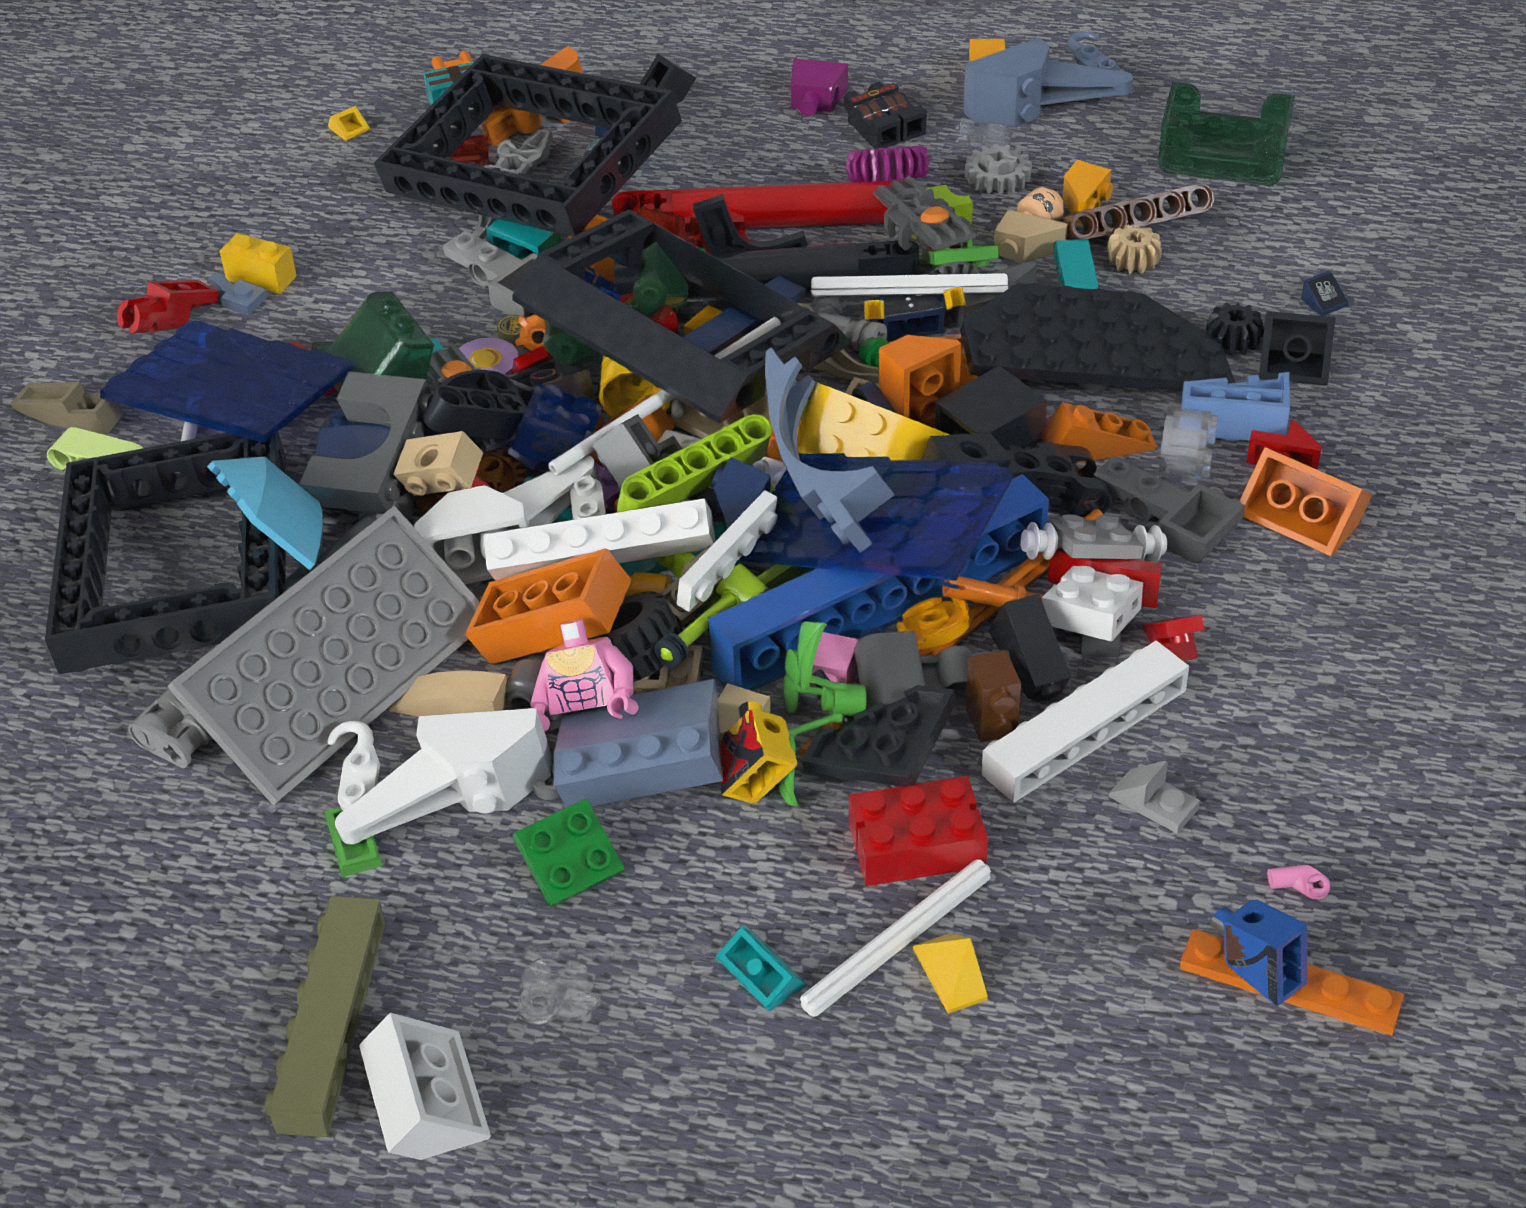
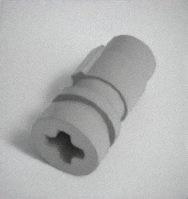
M826 312L819 315L837 325L850 339L849 346L853 347L857 352L860 351L864 341L870 337H881L885 340L887 338V329L882 323L870 322L865 319L857 321L854 318Z

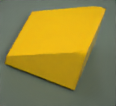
M356 106L330 116L328 127L345 141L371 130Z

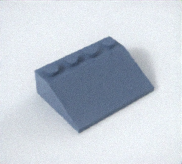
M715 679L632 695L630 698L637 702L639 706L638 711L631 715L624 710L623 706L622 719L612 716L608 712L607 706L563 713L554 749V786L566 807L587 798L591 806H597L723 781Z

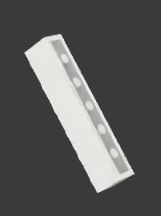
M705 499L484 534L487 571L495 580L604 548L610 551L618 563L705 550L715 543L712 512Z
M1157 640L1143 649L1136 650L1128 659L1117 666L1109 667L1098 678L1088 684L1079 686L1071 695L1060 702L1052 703L1044 712L1030 721L1022 722L1014 731L1000 740H994L989 743L983 750L982 776L1015 803L1184 693L1187 687L1189 665Z

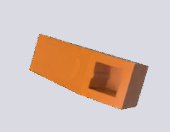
M1064 402L1060 404L1041 432L1045 443L1052 441L1054 444L1087 448L1094 460L1151 451L1158 447L1151 434L1150 427L1139 419L1131 420L1119 417L1111 412L1103 413L1089 409L1084 405L1076 406Z

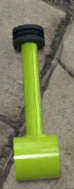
M741 563L736 565L731 574L726 579H722L716 588V592L722 597L681 633L678 635L668 633L655 644L654 649L658 659L670 668L677 667L688 657L687 647L709 629L708 618L741 604L754 596L769 591V588Z

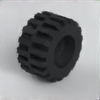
M650 591L625 597L610 632L588 638V640L608 637L612 645L616 646L632 663L633 682L652 675L665 666L655 653V644L666 634L673 633L678 635L683 630L663 594Z

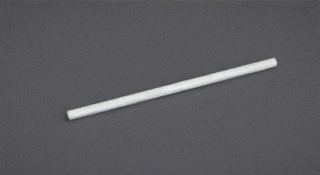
M776 317L771 318L714 356L719 359L726 357L781 325L780 320ZM660 390L548 464L550 471L554 475H558L593 452L595 449L592 444L619 424L637 414L643 419L675 397L664 390Z

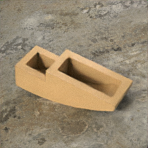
M459 670L421 675L416 678L410 689L390 706L389 712L419 717L502 711L507 701L506 674Z

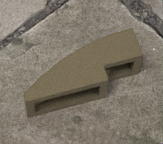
M80 382L28 383L10 403L14 410L44 423L64 428L76 427L99 434H108L124 415L113 392L86 393Z

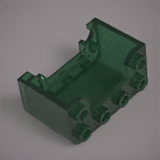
M1172 82L1161 126L1158 156L1160 169L1164 173L1268 186L1277 184L1283 172L1295 95L1273 94L1268 96L1262 105L1261 118L1200 111L1201 93L1199 89L1192 84Z

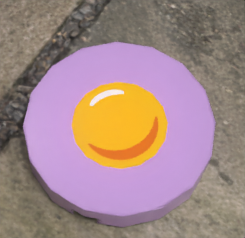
M479 338L467 342L459 348L475 369L497 371L506 376L511 374L513 359L518 357V351L513 344L499 338Z

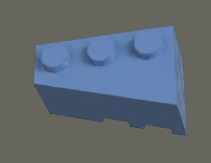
M1289 372L1279 373L1278 379L1259 381L1258 375L1247 376L1246 382L1227 384V378L1185 381L1183 384L1179 435L1188 436L1193 439H1202L1204 437L1222 438L1226 441L1235 442L1239 440L1249 441L1252 430L1281 435L1287 434L1290 412Z

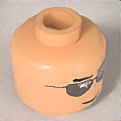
M1039 187L1020 200L1017 205V212L1060 221L1064 213V204L1061 196L1056 191Z

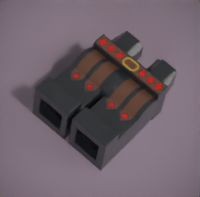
M881 82L871 84L866 93L859 94L854 90L844 95V107L848 111V123L854 126L856 131L874 149L888 148L899 144L900 140L905 142L926 134L927 110L921 105L914 107L908 101L906 95L903 92H899V87L895 83L884 86ZM907 126L913 127L914 130L907 132ZM881 135H885L889 137V139L886 141H881Z

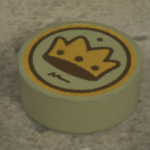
M509 315L499 320L497 323L499 339L516 344L515 340L520 337L521 324L517 321L520 315Z

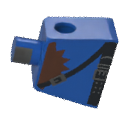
M1250 900L1235 912L1228 907H1222L1214 914L1211 927L1224 936L1225 961L1227 965L1271 1003L1278 1007L1307 984V924L1259 900Z

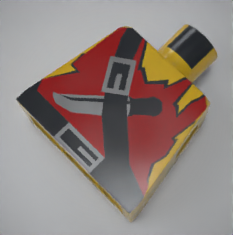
M749 701L739 706V720L721 739L723 772L721 795L748 803H757L797 766V759L790 745V735L786 721L780 716L762 711L760 703Z

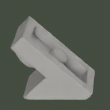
M1167 761L1130 769L1109 792V797L1178 834L1199 810L1200 800L1165 782Z

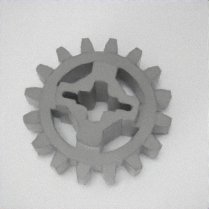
M994 144L991 149L982 146L981 152L973 150L972 156L966 157L965 177L968 178V184H976V190L986 188L989 194L993 190L1003 194L1004 190L1008 189L1013 193L1015 192V187L1024 188L1025 182H1030L1032 161L1029 160L1028 154H1021L1020 148L1010 150V145L998 146V144Z

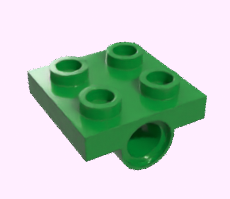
M587 798L516 831L513 835L518 849L551 908L623 873L625 870Z

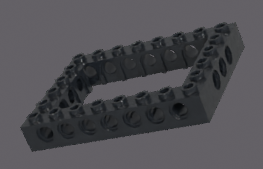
M482 54L374 162V165L387 193L574 237L583 231L682 120L673 91ZM498 106L610 129L602 134V138L590 151L587 150L584 153V158L572 170H568L563 177L565 185L549 182L545 178L539 180L525 177L522 173L516 175L500 171V168L496 167L494 169L477 166L473 162L468 164L454 161L450 157Z
M276 424L66 463L45 642L58 674L81 672L90 668L111 664L118 665L127 661L148 657L154 658L164 654L196 650L200 647L220 644L286 592V551L253 525L242 512V521H239L238 525L242 535V543H238L241 566H237L241 580V589H237L233 583L226 582L214 584V587L188 592L181 590L177 591L176 594L151 599L146 597L139 598V601L120 605H103L112 510L134 508L141 504L157 501L167 502L174 498L204 495L211 491L230 488V485L223 486L216 478L217 475L207 467L212 461L266 457L286 474V456Z

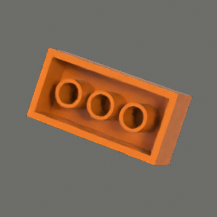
M604 548L489 582L465 635L488 663L496 664L533 653H542L548 649L565 644L560 624L571 620L583 619L587 638L607 634L610 632L619 608L625 599L631 579L610 551Z

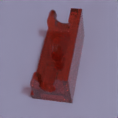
M645 206L637 207L638 215L697 248H702L700 227L696 217H690L691 227L689 232H685L684 216L664 213L660 208L652 210Z

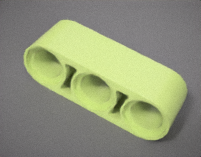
M70 427L49 448L47 458L55 468L63 470L64 468L66 469L67 462L137 450L143 447L126 440Z

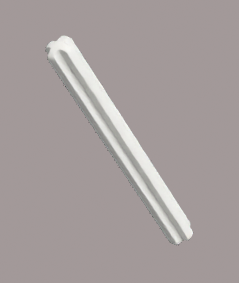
M1005 273L813 277L811 280V293L815 297L943 294L944 290L955 287H963L964 294L1003 293L1008 289V277Z
M976 859L801 995L800 1005L803 1010L812 1017L822 1013L989 881L991 877L989 866L980 859Z

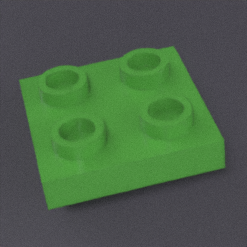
M972 239L964 241L962 248L950 249V247H946L940 250H922L923 263L932 264V269L950 262H967L977 267L989 266V259H999L998 245H973Z

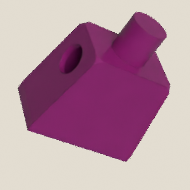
M794 58L791 76V107L799 109L800 113L804 116H812L816 111L832 112L848 89V64Z

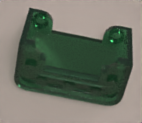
M655 242L643 250L644 270L639 272V279L633 287V296L623 303L658 323L680 309L687 302L688 285L659 244ZM548 321L546 322L543 345L558 362L576 364L595 363L602 360L603 355L600 352L578 341Z

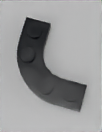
M723 194L693 203V210L701 233L712 253L809 246L804 230L769 241H756L747 238L738 231L733 223Z

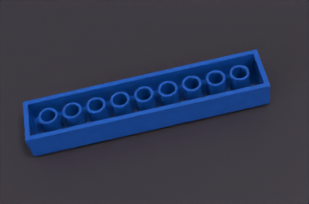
M1022 474L979 495L972 496L955 506L944 509L920 522L911 524L896 533L883 537L872 543L861 553L858 550L850 552L837 560L817 567L815 570L787 581L776 588L754 596L730 609L719 612L717 615L708 618L713 674L724 687L728 683L754 691L786 675L785 659L787 650L795 649L797 651L800 627L805 621L826 623L827 625L823 631L825 633L858 639L861 632L867 628L877 627L885 629L898 623V621H902V615L905 611L921 601L934 597H942L943 601L950 598L943 596V586L956 589L959 586L944 582L948 573L984 582L1022 564L1028 559V556L1021 548V534L1023 530H1027L1031 522H1035L1039 530L1043 529L1048 519L1049 499Z

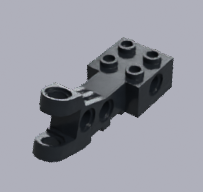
M990 432L930 436L913 481L910 497L924 516L928 518L1023 474L1049 499V504L1061 505L1072 515L1085 517L1094 509H1099L1104 514L1110 509L1113 502L1107 484L1103 480L1093 478V474L1097 471V465L1087 448L1054 443H1037L1035 448L1022 449L1020 445H1008L1006 450H1004ZM1085 461V466L1076 471L1073 463ZM1101 493V497L1096 502L1085 503V499L1090 494Z

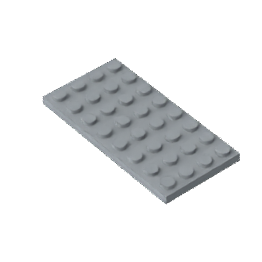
M394 505L174 679L167 688L271 804L275 805L357 735L353 732L345 733L337 738L334 745H329L327 741L335 727L347 721H360L369 725L405 694L418 676L429 674L468 640L465 632L480 601Z

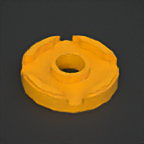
M934 597L921 601L907 609L902 615L903 621H898L896 627L898 632L914 631L916 633L918 649H927L950 643L962 636L970 628L973 618L966 601L950 597L951 601L943 602L942 597Z

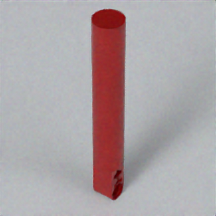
M895 180L623 191L613 197L612 210L613 217L629 209L667 231L682 232L680 218L694 213L693 203L723 194L729 212L738 213V216H744L746 229L884 224L885 212L888 208L873 195V191L877 190L880 185L889 186Z

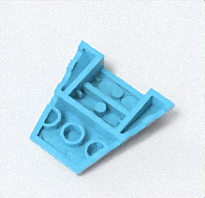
M266 457L212 461L207 466L217 475L216 478L223 486H231L227 490L228 494L238 502L237 505L253 525L309 570L316 564L323 553V517L318 500Z

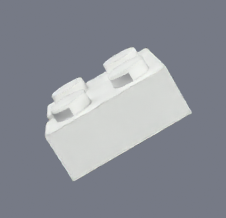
M1072 566L1061 578V582L1057 585L1055 584L1042 597V603L1052 627L1112 642L1141 610L1143 582L1131 580L1122 574L1110 575L1098 572L1089 566Z

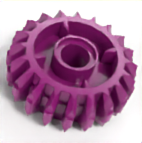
M921 145L856 150L847 154L846 172H848V179L852 182L900 180L908 176L919 178L925 177L929 173L928 166L930 162L927 148Z

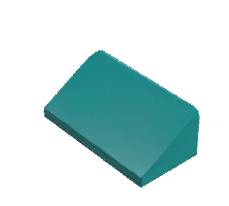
M744 925L739 928L715 956L768 1011L807 985L754 931Z

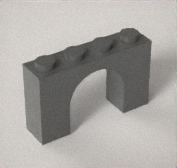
M348 372L337 397V401L347 420L381 424L391 429L385 442L374 452L356 459L311 456L299 485L318 500L321 507L384 514L392 508L394 501H397L400 496L402 484L393 474L407 439L424 437L426 424L423 421V416L434 396L426 379Z

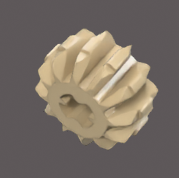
M1126 225L1124 229H1115L1114 235L1110 236L1107 243L1109 265L1116 266L1117 272L1126 269L1129 275L1133 271L1143 275L1145 269L1154 271L1155 265L1159 264V259L1162 255L1159 234L1152 233V228H1140V225L1137 227Z

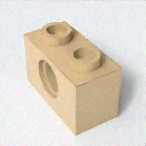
M463 431L407 439L393 475L414 496L471 488L483 452Z

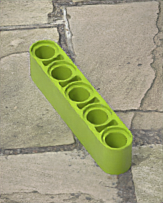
M748 415L630 475L624 480L617 505L618 513L679 503L710 487L719 467L725 468L730 457L748 465L758 462L765 456L773 430L770 421L761 415Z

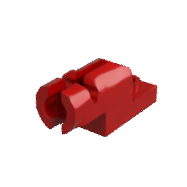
M199 280L149 281L146 296L124 300L120 304L117 312V322L122 329L130 328L129 333H146L148 331L154 333L178 329L187 325L192 307H202V304L217 303L219 291Z

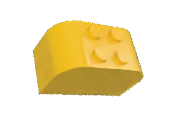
M816 382L798 427L797 448L799 453L843 471L859 470L873 466L892 491L911 497L913 481L930 436L949 434Z

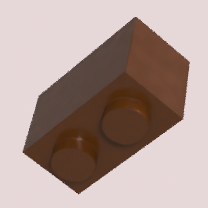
M1006 650L968 657L966 711L980 743L1000 740L1018 726L1021 682Z

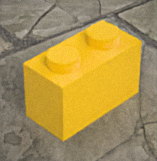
M236 233L220 250L225 277L229 281L237 282L242 280L265 288L266 291L281 294L297 276L290 246Z

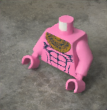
M583 619L571 620L560 624L565 644L546 652L530 703L532 708H537L544 732L550 727V721L544 715V712L548 710L550 715L607 706L608 712L612 716L622 719V708L624 706V710L627 713L634 715L638 711L639 706L635 700L630 698L633 695L632 663L616 646L612 645L608 637L588 640Z

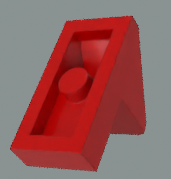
M1291 419L1288 435L1258 430L1251 431L1247 464L1257 465L1266 447L1318 470L1322 446L1295 420Z
M1202 615L1175 617L1142 624L1150 643L1157 640L1182 661L1198 658L1193 632L1205 630Z

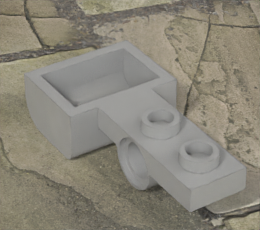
M466 230L443 245L444 256L468 268L469 275L476 284L484 288L488 286L490 303L493 307L508 315H522L526 317L532 313L512 301V296L538 256L537 254L532 253L523 260H520Z

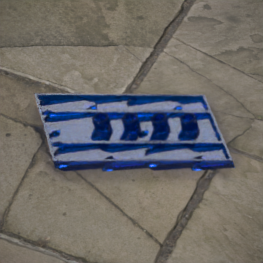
M195 320L180 326L176 334L156 344L153 351L148 355L136 359L125 372L113 376L106 383V386L100 390V398L265 443L346 377L348 372H352L354 362L314 348L309 351L279 340L268 341L233 328L225 330Z
M844 453L799 454L802 463L819 470L844 472L874 467L892 490L894 496L858 522L872 544L861 553L851 541L844 545L831 528L836 521L830 524L825 517L822 519L817 517L802 499L786 469L775 486V491L771 493L777 497L775 513L778 515L773 529L768 534L763 533L757 539L751 553L747 556L742 555L739 559L747 562L956 581L1014 476L1007 467H999L995 463L952 464L949 460H891L887 456L847 457Z

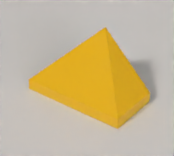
M949 933L913 946V951L948 1014L988 1000L971 938Z

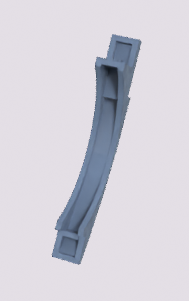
M771 347L766 351L765 378L770 421L782 461L802 499L819 519L825 517L830 524L836 521L831 528L841 542L845 545L851 541L861 553L872 542L858 522L894 496V493L873 466L844 472L825 471L810 467L800 461L797 448L799 421L803 408L816 383L810 375L797 382L795 378L802 368L801 363L794 357L784 364Z

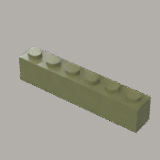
M330 896L326 913L322 912L319 915L317 925L319 938L316 946H311L308 953L307 966L309 972L307 979L299 984L297 993L298 1010L296 1016L289 1018L287 1025V1048L285 1052H280L276 1064L278 1079L275 1089L268 1091L265 1102L266 1116L271 1117L276 1134L315 1137L329 1136L385 927L380 899Z

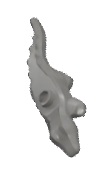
M542 129L526 139L518 149L510 140H505L497 148L499 160L496 164L484 167L490 169L496 167L500 168V171L516 175L522 173L525 177L531 178L537 165L546 161L550 156L553 133ZM479 214L478 225L473 235L483 239L487 235V227L496 218Z

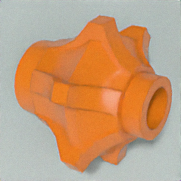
M534 314L529 317L520 315L517 319L521 324L520 337L515 340L517 346L523 345L530 351L543 346L548 351L558 343L560 329ZM542 331L544 336L538 337L534 332Z

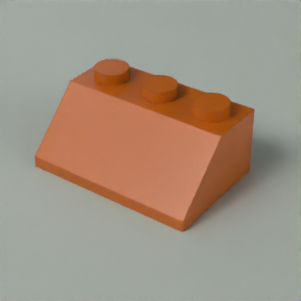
M906 335L879 348V389L897 414L935 428L936 401L960 388L961 343L956 339Z
M1265 447L1239 503L1245 505L1243 517L1332 556L1358 526L1372 495L1361 488Z

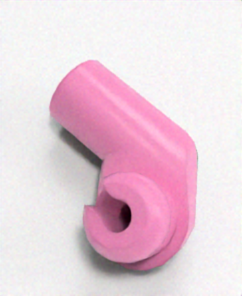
M1309 865L1272 868L1267 871V878L1271 889L1292 887L1308 898L1317 900L1326 897L1330 890L1329 879Z

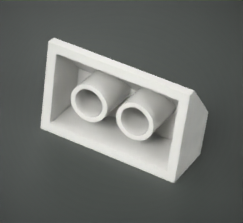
M389 1013L359 1045L388 1153L422 1160L488 1140L491 1137L459 1031Z

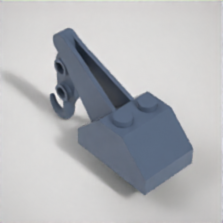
M1076 32L1067 39V46L1073 52L1077 64L1049 60L1050 45L1039 37L965 64L964 114L973 122L1015 127L1039 118L1043 105L1105 96L1128 95L1132 92L1133 75L1129 72L1120 71V67L1116 62L1104 55L1096 46H1083L1078 42L1082 39L1098 41L1099 37L1094 33Z

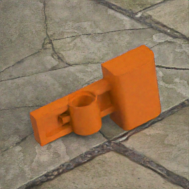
M569 46L540 64L542 66L583 73L578 53ZM499 106L481 123V127L486 141L495 146L517 131L528 134L538 130L542 125V114ZM556 118L558 121H560V122H562V123H566V122L571 121V120Z

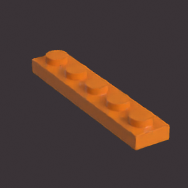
M1192 929L1179 969L1262 995L1227 965L1225 961L1224 938ZM1307 964V984L1284 1002L1392 1036L1404 993Z

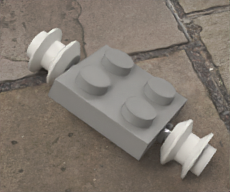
M1063 515L1062 519H1049L1042 530H1039L1035 522H1031L1027 530H1023L1021 534V548L1023 552L1027 553L1029 559H1035L1038 552H1042L1043 557L1046 560H1050L1056 550L1062 548L1071 558L1144 560L1145 556L1148 555L1152 562H1157L1161 555H1164L1166 552L1167 538L1157 525L1152 526L1149 533L1146 532L1143 525L1136 526L1134 531L1131 532L1119 523V520L1115 517L1101 515L1097 516L1096 520H1086L1077 515Z

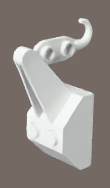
M587 455L558 475H554L549 471L504 493H500L485 485L449 492L414 524V528L464 584L494 579L487 571L484 534L551 524L570 504L572 506L573 520L606 515L602 485L597 480L598 474L594 459Z
M537 708L419 716L416 736L421 749L378 784L380 762L373 746V732L367 724L360 721L341 723L330 733L327 741L329 745H334L337 738L345 733L353 732L358 735L356 746L343 763L338 791V803L343 812L335 820V826L340 838L347 844L359 843L375 834L455 803H460L469 812L491 813L493 811H508L534 790V782L537 780H547L551 776L552 754Z

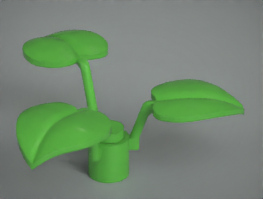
M803 622L799 631L797 651L795 649H788L786 654V675L783 681V699L786 712L792 714L796 712L798 692L821 695L822 710L829 711L830 716L788 729L790 745L795 752V756L794 737L797 734L832 722L842 723V715L853 716L866 708V689L863 684L837 683L812 675L817 648L824 628L827 625L822 622ZM810 683L824 686V688L810 687ZM794 768L777 784L781 796L788 804L800 806L794 794Z

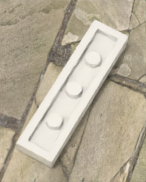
M764 490L679 579L676 605L690 612L699 601H706L712 593L714 585L721 578L726 579L731 574L737 560L742 555H749L757 539L763 533L768 534L773 529L778 515L775 513L777 502L775 495Z

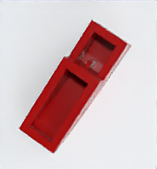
M1062 548L1057 549L1049 561L1048 582L1057 585L1072 566H1089L1098 572L1110 575L1122 574L1131 580L1143 582L1141 606L1157 608L1162 563L1134 559L1071 558Z

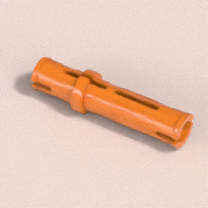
M948 573L944 582L958 585V589L943 586L944 597L973 601L1001 608L1003 603L1039 594L1028 592L1025 587L1019 585L1010 588L954 575L953 573Z

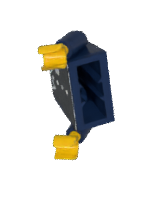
M963 287L946 289L943 291L944 295H879V297L872 300L864 301V319L870 322L879 323L880 321V323L884 324L887 329V341H895L906 335L928 336L944 333V314L954 310L957 306L966 305Z

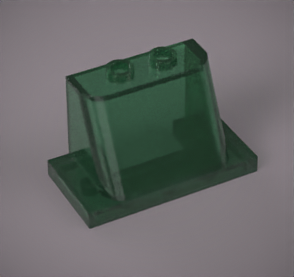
M393 291L372 292L366 297L336 340L312 342L310 354L337 392L340 393L348 372L426 379L434 344Z

